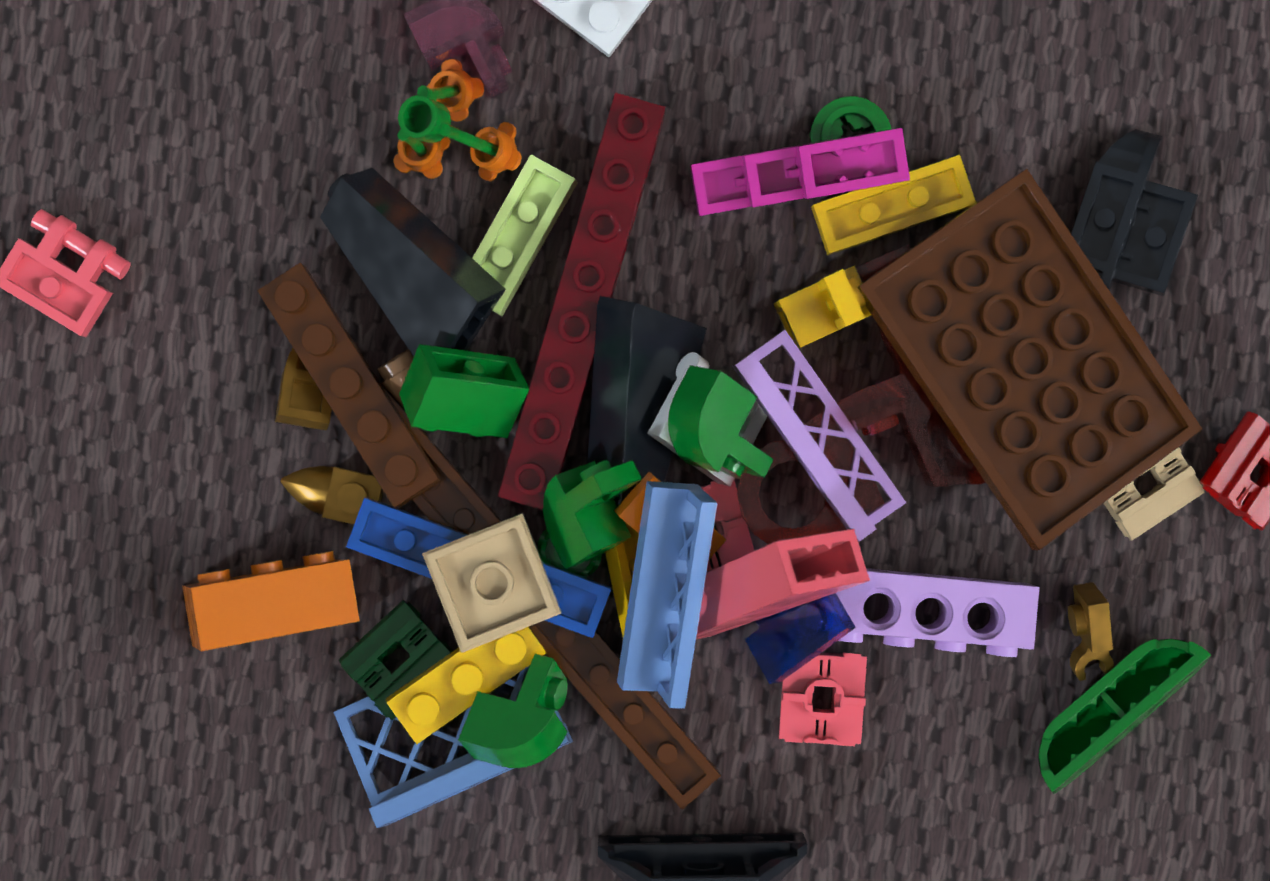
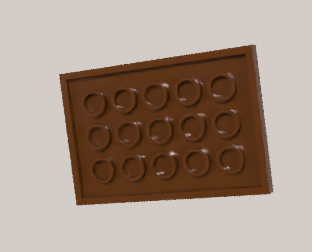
M1028 169L1012 177L857 287L865 299L866 308L1032 550H1041L1203 430Z

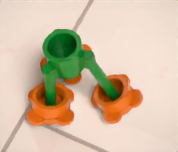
M448 59L444 61L441 65L442 71L432 78L428 86H420L417 90V95L408 98L402 104L398 114V122L401 128L397 134L399 139L397 146L398 154L395 155L393 160L399 172L408 173L409 171L423 173L427 179L439 177L443 172L441 164L443 152L450 146V139L470 146L471 159L480 167L478 171L479 176L486 181H493L498 173L506 169L513 171L520 165L522 155L517 151L514 138L517 130L513 124L503 122L499 125L498 129L485 127L475 136L451 125V120L456 122L465 120L469 115L468 108L474 99L480 98L484 94L482 80L468 75L462 69V64L459 60Z

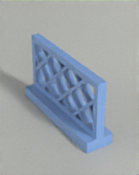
M530 665L519 673L517 681L509 679L505 682V684L514 687L509 700L516 701ZM369 697L334 712L372 807L369 808L376 828L388 826L514 769L474 759L469 753L456 759L460 746H463L458 738L471 707L466 710L456 737L440 730L433 733L435 736L453 742L446 763L437 768L416 761L424 740L417 745L414 743L409 758L383 748L394 721L389 717L384 721L376 744L358 738L350 717L367 709L383 715L376 707L375 702ZM555 710V714L558 716V718L568 731L566 724L562 721L559 711ZM569 731L558 748L573 742ZM362 747L372 750L369 762ZM380 754L406 764L399 784L383 792H380L373 775ZM414 767L426 772L409 780Z

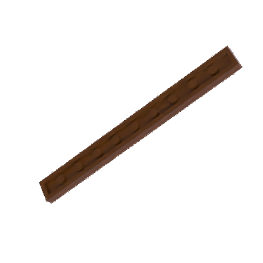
M384 388L441 478L440 482L412 499L429 520L466 534H472L502 522L421 428L411 427L405 409ZM541 621L529 626L545 649L546 654L550 658H554L569 681L682 810L721 776L719 770L650 691H625L620 688L617 683L620 657L597 630L594 637L591 638L547 621Z

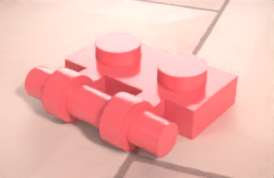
M40 209L34 215L31 226L45 234L38 247L18 238L0 268V288L76 334L87 337L113 294L98 285L96 281L104 271L121 280L129 271L131 262L116 254V247L103 239L96 242L76 230L77 224L65 216L60 215L56 218L45 210ZM66 247L84 258L78 271L56 259L63 248Z

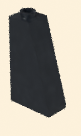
M370 168L351 175L346 173L340 176L328 191L330 199L320 218L412 355H415L419 344L467 351L506 288L375 169Z
M604 296L599 297L596 315L588 463L595 461L598 464L609 460L611 467H615L633 460L642 479L650 471L661 482L665 481L673 451L647 433L677 379L676 368L679 362L690 352L700 355L707 328L635 302ZM639 482L614 498L617 507Z

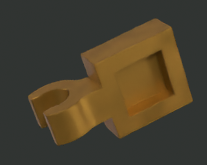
M1094 582L1073 585L1075 605L1068 606V618L1074 636H1081L1082 638L1080 645L1074 649L1070 656L1071 669L1079 681L1086 680L1085 667L1092 660H1099V667L1105 675L1114 668L1113 659L1109 654V650H1113L1109 602Z

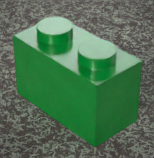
M419 344L399 396L411 427H418L426 431L443 430L468 433L476 437L494 436L508 438L528 394L529 387L514 357Z

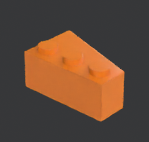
M327 551L302 556L304 563L302 566L283 569L282 560L250 565L252 574L231 577L229 569L198 574L199 583L182 585L192 646L200 651H206L359 622L350 559L335 560L334 551Z

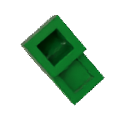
M690 365L672 399L668 416L669 435L676 453L689 465L718 473L722 471L734 478L740 479L743 472L765 478L774 459L738 435L757 396L722 371Z
M609 460L598 464L594 461L557 474L548 483L543 501L544 520L549 537L565 570L601 556L632 537L624 520L614 511L617 508L614 498L642 480L633 460L615 467H611Z
M534 654L516 701L477 692L458 738L459 742L474 759L506 768H524L543 761L561 745L568 731L555 714V710L558 711L563 706L567 696L568 685L567 678L554 658Z

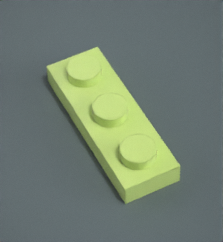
M531 154L472 258L506 288L492 310L502 317L578 184L574 177Z

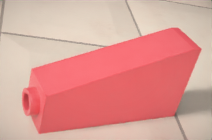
M850 529L776 541L707 572L696 640L717 635L870 581L855 530Z

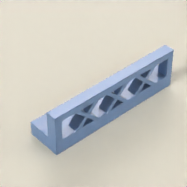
M647 481L617 683L625 691H658L669 708L685 709L717 502L698 484Z

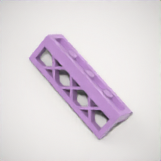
M786 330L732 366L748 390L757 396L756 401L847 530H855L858 541L876 530L875 524L906 503ZM781 345L794 362L790 384L773 382L759 362ZM800 372L811 388L797 386ZM779 389L789 391L788 400L784 398ZM796 392L817 395L822 402L824 410L820 428L803 425L793 410ZM830 415L841 431L828 429ZM809 432L819 433L818 444ZM826 435L848 439L854 448L850 471L834 468L824 455ZM860 458L871 474L858 472ZM839 475L849 476L848 487ZM857 478L877 481L889 500L867 515L854 497Z

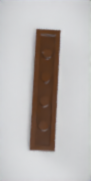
M300 262L257 290L393 507L399 509L440 482V476L306 266Z

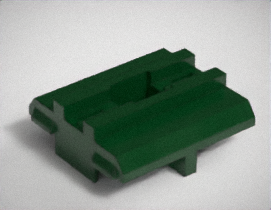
M402 600L339 659L341 667L362 687L383 715L391 720H394L396 716L387 705L386 698L453 652L451 647L444 640L442 641L426 622L420 618L422 615L410 602L406 603L405 600ZM403 646L411 657L393 672L385 662L389 659L388 656Z

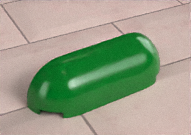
M1154 639L1145 642L1133 650L1059 714L1046 728L1039 747V767L1050 791L1053 794L1060 791L1086 771L1185 685L1205 665L1211 654L1194 642L1177 639Z

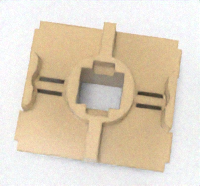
M1179 447L1147 470L1150 471L1158 483L1152 490L1144 495H1140L1134 486V481H1132L1104 502V505L1114 520H1116L1115 523L1123 535L1128 537L1130 541L1205 493L1202 488L1203 486L1195 475V470L1192 466L1188 465Z

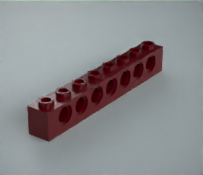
M615 92L498 494L500 498L543 510L544 494L548 483L555 475L562 473L594 363L597 304L600 296L613 297L665 118L666 107Z

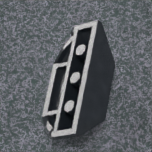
M803 832L600 835L598 837V857L623 881H781L808 853L807 841Z

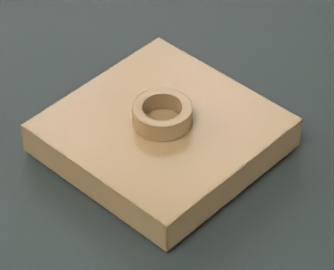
M523 513L422 553L461 653L562 613Z

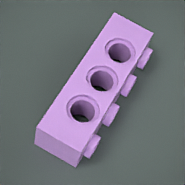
M866 568L870 581L825 596L822 601L820 626L824 630L832 631L833 640L862 643L863 635L870 634L884 636L883 644L890 646L914 647L915 639L934 640L935 649L943 651L966 652L967 643L986 645V654L1017 657L1018 648L1034 650L1040 587L1029 583ZM875 593L885 594L889 602L886 615L878 620L867 619L864 614L866 599ZM935 598L940 608L938 618L931 624L920 625L916 619L918 604L924 599ZM978 603H986L990 609L989 622L981 629H971L967 619L970 609Z

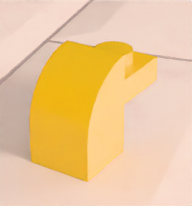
M855 266L826 276L817 283L786 296L773 304L784 329L798 349L871 316V313L866 308L865 299L857 288L862 281Z

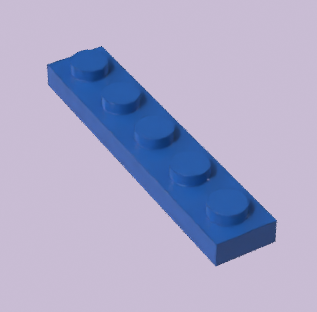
M365 497L346 547L432 579L422 553L469 534ZM542 562L562 611L561 614L544 621L593 638L612 587Z

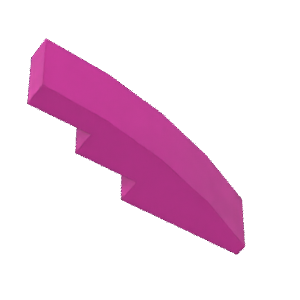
M902 128L689 164L699 216L803 198H816L910 180Z

